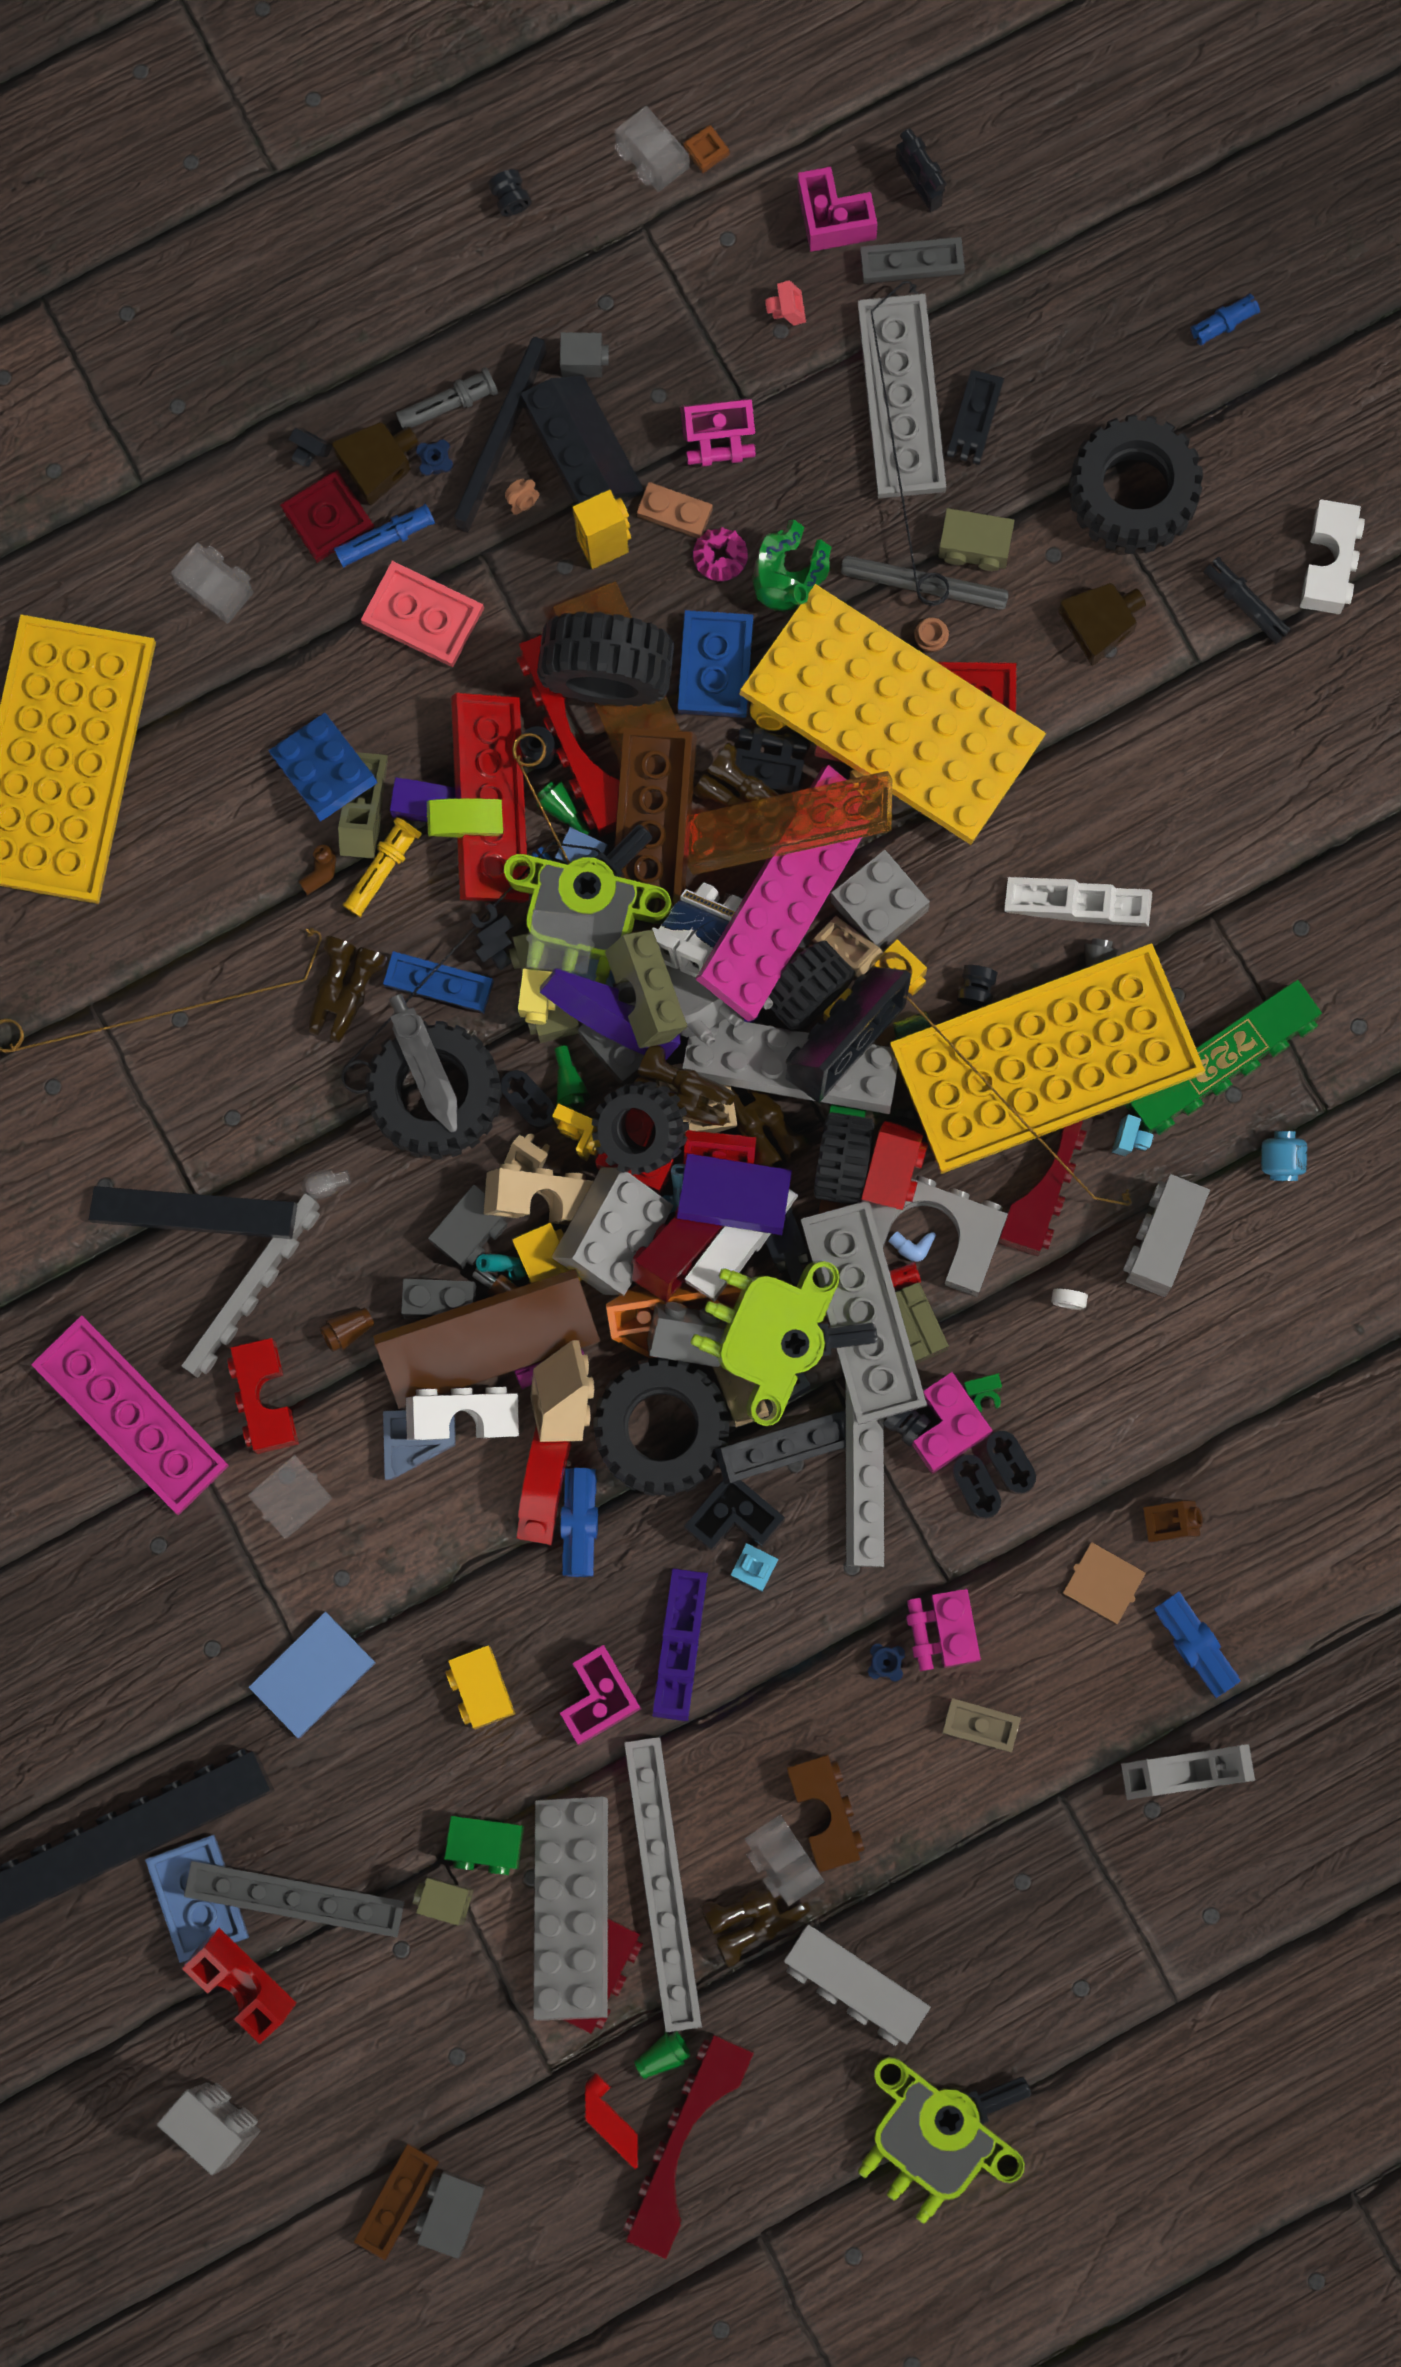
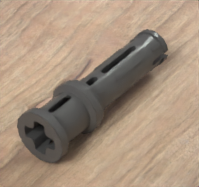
M487 367L481 368L480 373L465 380L460 378L455 380L456 382L453 383L454 387L426 398L406 409L395 412L402 429L408 426L410 428L418 426L461 405L464 408L472 407L474 401L490 394L493 396L498 395L497 388Z

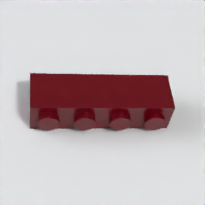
M677 1208L674 1218L669 1224L663 1223L657 1229L653 1241L647 1248L642 1246L635 1253L632 1259V1264H634L632 1280L666 1303L685 1282L686 1276L725 1226L677 1219Z

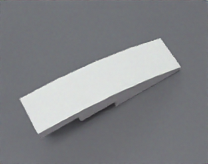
M1008 877L1004 911L1007 913L1077 922L1149 927L1152 892L1150 889L1115 888L1112 884L1078 883L1074 879Z
M790 1189L786 1212L798 1197V1194ZM725 1226L686 1276L685 1282L715 1302L728 1284L725 1280L719 1278L721 1269L726 1268L730 1271L740 1272L752 1254L760 1250L771 1233Z

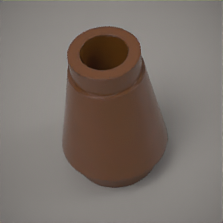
M364 1307L360 1310L325 1320L326 1324L320 1327V1332L332 1352L338 1349L343 1351L367 1332L369 1328L375 1326L370 1313Z

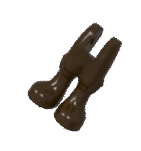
M727 742L693 789V795L700 799H712L725 806L727 812L734 818L744 821L768 836L778 837L783 828L777 819L784 822L790 821L795 813L794 809L782 796L764 784L762 780L755 776L746 775L735 763L737 749ZM720 779L735 787L740 794L732 792Z
M326 936L324 950L330 956V965L327 975L317 985V995L312 1007L308 1031L314 1035H319L330 1011L337 1014L331 1030L330 1040L340 1043L358 1009L364 1004V988L374 973L383 970L388 958L375 951L360 947L356 954L355 967L351 979L343 987L344 976L355 956L357 948L339 938Z
M649 1046L638 1069V1074L641 1076L635 1082L642 1081L646 1083L652 1081L651 1079L671 1084L677 1091H669L668 1095L670 1097L677 1095L681 1101L677 1103L679 1109L685 1107L687 1115L683 1117L712 1125L724 1126L728 1115L719 1109L709 1106V1101L711 1099L721 1104L732 1105L735 1100V1094L723 1085L699 1075L695 1070L673 1067L665 1061L666 1052L662 1046Z
M731 1087L732 1092L735 1094L736 1131L741 1136L756 1137L754 1164L781 1168L783 1165L782 1157L764 1134L763 1126H766L772 1132L787 1162L799 1159L812 1149L813 1144L806 1135L793 1132L785 1123L781 1106L775 1103L767 1092L746 1089L753 1102L744 1107L739 1096Z
M798 1879L784 1881L759 1891L751 1890L738 1903L722 1907L713 1901L700 1905L703 1917L713 1935L726 1930L743 1919L753 1918V1921L748 1926L715 1938L716 1945L727 1968H731L740 1962L741 1952L755 1941L773 1939L778 1932L799 1921L811 1911V1906L806 1901L802 1904L791 1906L789 1910L782 1912L777 1901L782 1897L790 1896L793 1892L802 1888Z

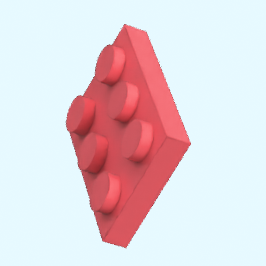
M392 561L363 614L361 622L365 626L446 665L454 667L484 610V606L463 594Z

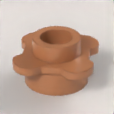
M519 479L508 487L505 498L512 505L511 512L514 515L530 509L538 499L539 492L534 489L535 482L533 480Z

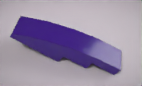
M557 968L553 970L540 986V993L570 1016L599 1034L645 1055L649 1047L639 1048L628 1015L634 1011L635 1006L618 1001L619 989ZM681 1034L677 1035L669 1043L660 1044L666 1052L665 1061L680 1045Z
M672 1568L653 1717L688 1721L708 1573Z

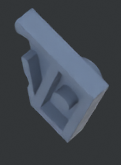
M406 1410L383 1411L384 1470L386 1481L397 1478L456 1445L455 1414L449 1423L448 1439L407 1440Z

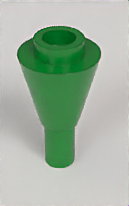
M550 782L539 792L537 797L541 800L540 803L544 811L586 835L592 831V829L589 830L587 824L577 814L578 811L562 782L557 786Z
M559 1046L554 1050L559 1067L557 1076V1105L561 1104L572 1110H578L585 1106V1102L591 1096L577 1070L572 1066L568 1046Z

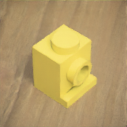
M523 969L518 1012L520 1017H525V1022L544 1025L546 1020H548L549 1010L555 1011L556 1004L540 993V986L552 972Z

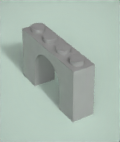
M917 1176L916 1180L911 1179L918 1182L913 1202L906 1201L903 1210L870 1202L882 1248L885 1245L893 1222L904 1211L917 1206H929L944 1212L952 1220L958 1233V1248L946 1278L945 1286L978 1297L1008 1215L1002 1212L1003 1207L988 1200H983L982 1204L969 1200L970 1195L955 1188H950L949 1192L936 1188L937 1183L922 1176Z

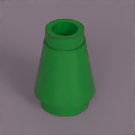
M677 2031L672 2034L666 2032L639 2058L635 2059L634 2063L639 2074L644 2079H647L650 2076L684 2065L685 2060L691 2054L686 2042Z

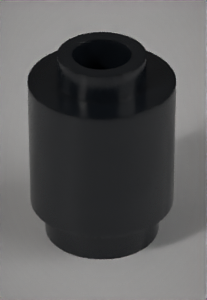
M540 726L527 729L523 734H536L544 741L546 746L544 759L538 765L532 767L540 769L549 766L556 756L553 735L549 730ZM527 736L520 740L522 757L527 764L536 762L540 759L543 752V746L539 748L533 747L541 744L540 740L533 736Z

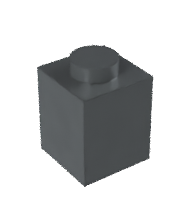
M561 332L560 368L562 377L582 375L584 377H602L603 366H609V345H603L602 333Z

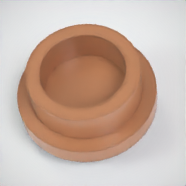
M926 618L916 626L914 638L916 644L922 650L936 652L947 644L949 631L943 621L937 618Z

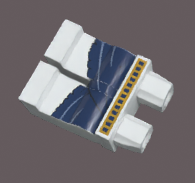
M703 883L695 892L685 889L680 896L681 901H678L673 906L668 918L659 929L652 928L665 965L675 969L680 967L681 972L695 978L743 900L732 895L729 896L723 905L717 903L720 899L718 890L706 883ZM664 949L668 950L670 955L665 954ZM693 962L697 963L699 968L693 966Z

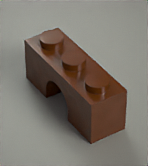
M827 1755L788 1767L787 1771L797 1803L810 1799L819 1800L826 1804L831 1813L829 1827L823 1833L808 1838L818 1872L820 1873L861 1860L859 1853L865 1851L859 1830L852 1832L848 1818L854 1816L848 1795L841 1797L837 1783L842 1782L843 1777L837 1760L830 1762Z

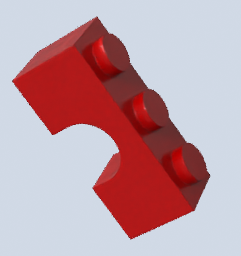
M273 1338L231 1347L232 1357L227 1358L231 1378L238 1379L240 1391L235 1392V1399L239 1413L245 1412L248 1425L242 1427L246 1446H252L253 1451L260 1454L298 1445L292 1410L287 1406L278 1409H268L263 1407L260 1401V1391L263 1385L271 1379L284 1376L276 1341Z
M220 1928L194 1951L182 1967L207 1994L215 1986L227 1989L235 1997L239 2006V2012L234 2020L259 2044L285 2021L297 2003Z

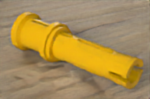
M399 817L394 819L395 826L384 842L380 841L378 843V854L362 875L347 900L342 904L347 910L360 918L395 864L400 865V863L404 862L406 859L404 854L414 839H419L422 835L420 831Z

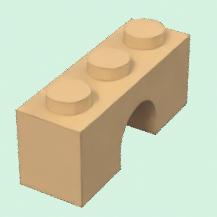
M500 1164L498 1169L487 1172L484 1214L509 1218H520L530 1215L531 1199L537 1193L548 1202L550 1209L549 1223L569 1226L594 1181L585 1180L586 1175L581 1173H565V1177L554 1176L551 1169L534 1168L532 1172L520 1171V1165Z

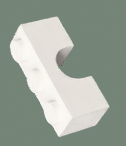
M1320 499L1315 511L1310 543L1328 547L1334 555L1335 562L1328 566L1309 564L1304 578L1300 608L1341 614L1344 605L1351 604L1354 584L1348 583L1350 571L1356 572L1359 560V551H1354L1355 539L1362 538L1365 519L1359 518L1361 506Z
M507 1387L485 1388L486 1394L472 1395V1388L451 1389V1395L438 1396L437 1389L416 1390V1396L406 1398L407 1440L448 1439L450 1420L460 1410L469 1413L473 1417L476 1424V1438L519 1436L518 1393L507 1394Z

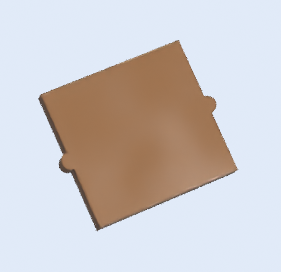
M1091 1542L1080 1563L1073 1566L1075 1572L1062 1594L1111 1622L1118 1624L1129 1603L1135 1601L1134 1594L1146 1573Z

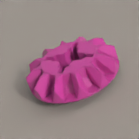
M722 526L714 530L708 529L701 538H697L693 550V559L698 571L706 578L714 581H727L739 575L744 569L748 558L745 540L735 530L731 531ZM727 543L726 554L730 559L721 557L713 564L715 555L711 548L720 549Z

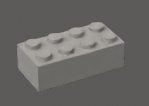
M809 1924L806 1925L784 1959V1962L789 1965L786 1970L788 1974L805 1984L808 1978L819 1985L817 1989L819 1995L834 2005L838 1999L849 2005L847 2013L864 2025L871 2020L880 2026L877 2033L895 2046H897L899 2041L906 2045L908 2044L931 2008L927 2003Z
M207 2082L187 2090L157 2124L211 2175L232 2165L261 2132L255 2126L259 2122L258 2119L246 2108L242 2107L239 2110L229 2102L232 2096L216 2082L214 2085Z

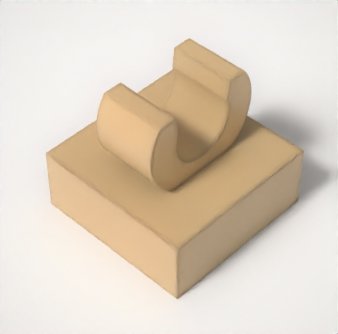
M532 1133L528 1134L525 1138L519 1135L512 1143L504 1163L520 1165V1171L532 1172L534 1168H543L550 1146L545 1144L540 1149L532 1143L534 1139Z

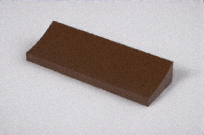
M624 728L615 847L639 824L650 832L652 840L621 871L624 873L625 879L665 889L669 893L672 905L674 906L678 901H681L680 896L686 889L697 735L687 731ZM654 898L649 901L647 909L653 913L660 912L664 909L666 902L661 898ZM635 919L632 933L652 930L653 927L659 929L663 923L652 924Z
M576 1269L373 1336L398 1409L405 1407L406 1398L416 1396V1390L437 1389V1395L439 1396L451 1392V1389L463 1388L544 1361L572 1340H579L581 1348L600 1342Z

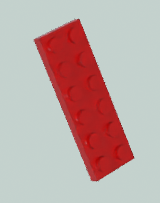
M455 693L451 696L456 799H502L503 834L499 836L464 835L460 838L457 837L460 900L498 901L511 887L504 873L506 861L516 854L527 855L523 773L512 752L515 740L521 735L520 697ZM519 741L516 746L517 757L521 756L519 760L523 762ZM517 867L513 871L512 877L517 880L528 867ZM528 872L520 880L527 878ZM512 888L500 902L524 903L529 900V894Z

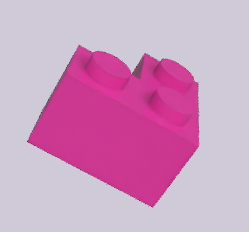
M831 167L798 173V194L810 252L877 239V219L871 192L837 198Z
M953 1372L923 1391L926 1403L939 1421V1424L915 1439L912 1446L931 1474L990 1436L993 1431Z
M604 1645L573 1663L591 1695L560 1712V1715L578 1745H582L641 1710L640 1705Z

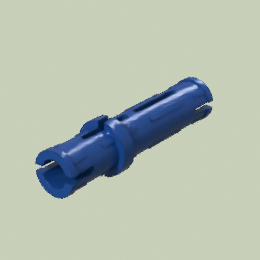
M426 503L400 517L395 515L391 517L392 521L364 533L343 545L334 547L343 568L396 541L402 540L404 542L409 539V535L435 524Z

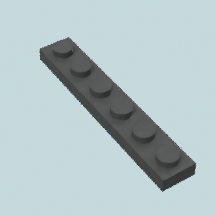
M191 1861L184 1894L186 1898L396 1938L398 1937L405 1902Z

